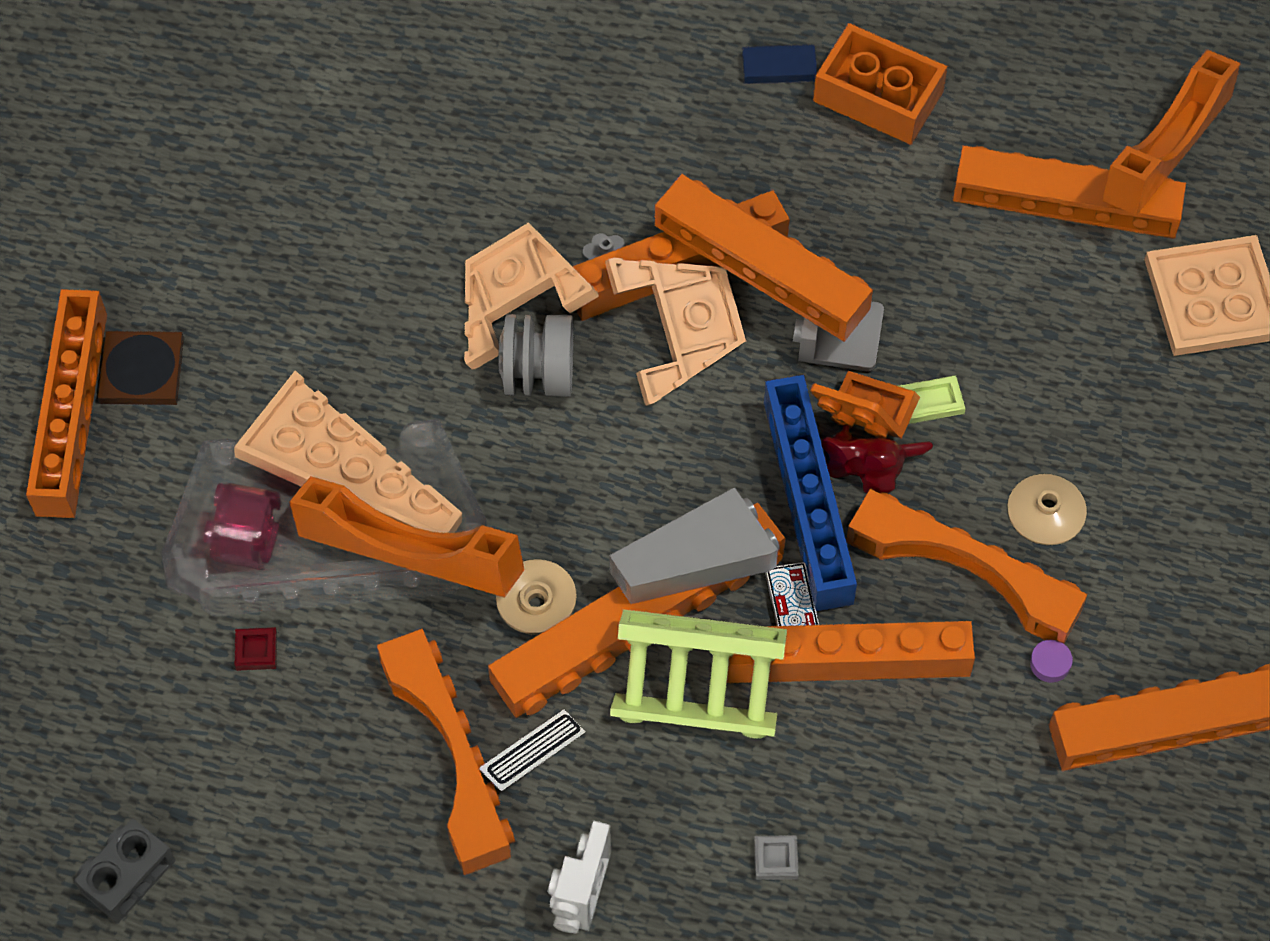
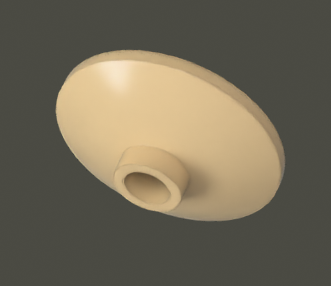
M1038 474L1025 478L1014 487L1008 499V516L1013 527L1024 538L1037 544L1057 545L1065 543L1080 532L1086 520L1087 508L1081 492L1070 481L1056 475ZM1046 499L1052 500L1056 506L1046 507L1042 501Z
M534 559L523 561L524 572L505 598L496 595V604L499 614L510 627L522 633L538 635L571 616L575 609L577 596L575 584L568 572L553 562ZM535 597L544 600V604L538 607L531 606L529 602Z

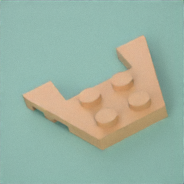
M530 223L525 224L465 260V303L469 305V320L465 322L468 351L464 352V360L466 365L472 370L499 356V343L492 323L551 287H556L562 306L569 313L599 297L598 292Z
M611 258L605 261L614 295L648 286L653 288L673 362L636 373L646 406L657 402L666 394L746 341L727 271L723 267L680 263L676 265L663 264L646 260L629 261L623 260V258Z

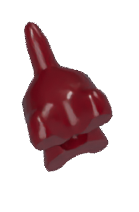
M844 424L842 430L833 437H826L821 441L822 448L830 456V459L826 460L829 476L832 478H841L849 475L859 476L863 482V491L865 493L872 489L878 493L890 494L895 489L896 479L902 471L905 458L923 455L933 448V444L930 441L898 444L896 441L886 438H856L850 434L847 424Z

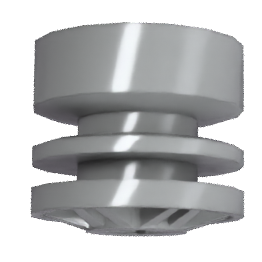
M506 314L504 328L499 338V374H501L505 396H515L517 378H522L524 396H531L534 379H542L546 396L571 397L573 376L572 315H547L543 332H535L532 315H525L524 332H518L516 314Z

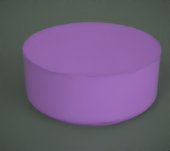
M1056 640L1040 642L1034 648L1030 659L1032 672L1037 678L1045 682L1053 683L1063 680L1068 675L1072 665V654L1069 648Z

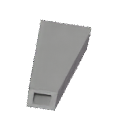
M734 487L609 555L610 573L630 604L768 572L777 566V555L780 546L774 533L769 528L764 530L758 522L757 511L750 499L747 497L742 499Z

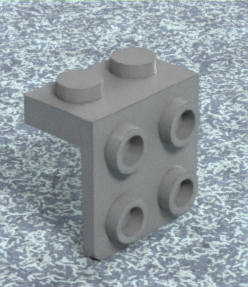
M871 301L870 311L845 342L806 318L804 320L796 319L793 342L800 343L798 361L872 371L876 365L884 306L879 302Z

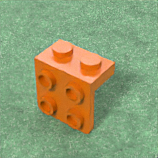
M851 371L847 372L839 391L818 384H813L810 392L818 400L817 405L832 414V421L841 426L847 424L849 428H852L854 424L865 427L864 430L867 433L878 438H886L887 435L902 439L920 399V396L915 391Z

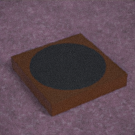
M106 331L98 393L100 404L177 405L184 344L183 333Z

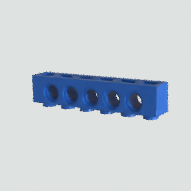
M804 375L765 381L764 407L802 562L806 564L814 607L816 611L854 605L857 582Z

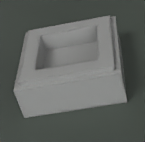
M797 835L755 836L756 880L798 879Z

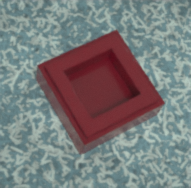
M276 627L235 629L234 666L236 671L277 669Z

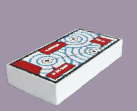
M804 562L776 566V568L765 572L776 626L819 625Z

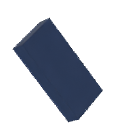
M815 45L743 47L744 84L815 82L817 74Z

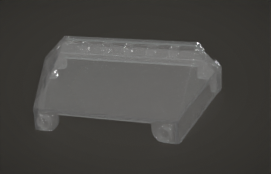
M422 420L407 424L400 433V448L387 449L386 453L397 463L400 461L405 463L411 469V475L423 485L432 486L462 512V523L455 533L469 531L481 525L487 526L486 518L440 420ZM233 439L207 440L201 444L167 540L161 551L167 588L180 596L184 593L201 604V609L213 617L454 594L462 586L461 584L299 537L289 501L299 491L301 486L236 458L234 446L238 441Z

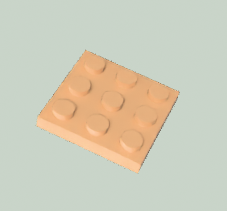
M1257 235L1146 252L1145 264L1173 356L1270 341V275Z

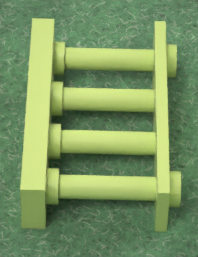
M623 609L619 622L618 639L627 640L631 644L626 694L615 693L610 716L620 717L621 720L628 723H640L647 720L742 732L744 736L756 739L775 736L777 713L765 712L770 664L775 659H784L787 629ZM651 644L668 645L672 649L667 699L642 696L647 646ZM692 649L709 650L713 654L708 704L683 701L688 651ZM734 654L750 655L754 659L749 709L724 706L729 657Z

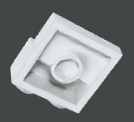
M593 821L590 834L583 833L580 838L577 859L565 856L562 869H554L548 894L552 895L550 908H553L552 913L556 915L553 925L561 931L577 933L579 929L587 931L590 929L611 855L610 825Z

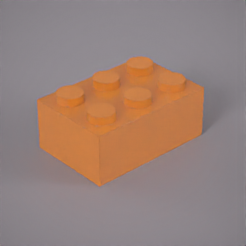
M849 23L815 76L813 102L912 145L944 92L948 66Z

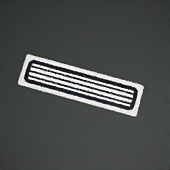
M562 710L482 765L479 769L502 791L584 734L585 731L565 710Z

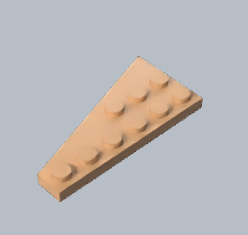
M296 371L293 372L234 446L235 457L301 487L310 476L344 485L358 498L377 511L415 528L432 532L455 533L462 523V512L432 486L423 485L411 475V469L402 461L397 463L386 453L387 448L346 413L340 414L328 404V398L319 390L314 392L304 383V378Z

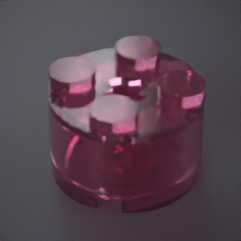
M219 483L214 494V506L217 507L214 520L209 519L204 530V543L211 544L210 558L219 563L264 570L263 563H269L278 535L279 522L274 521L273 509L281 510L279 492L234 483Z

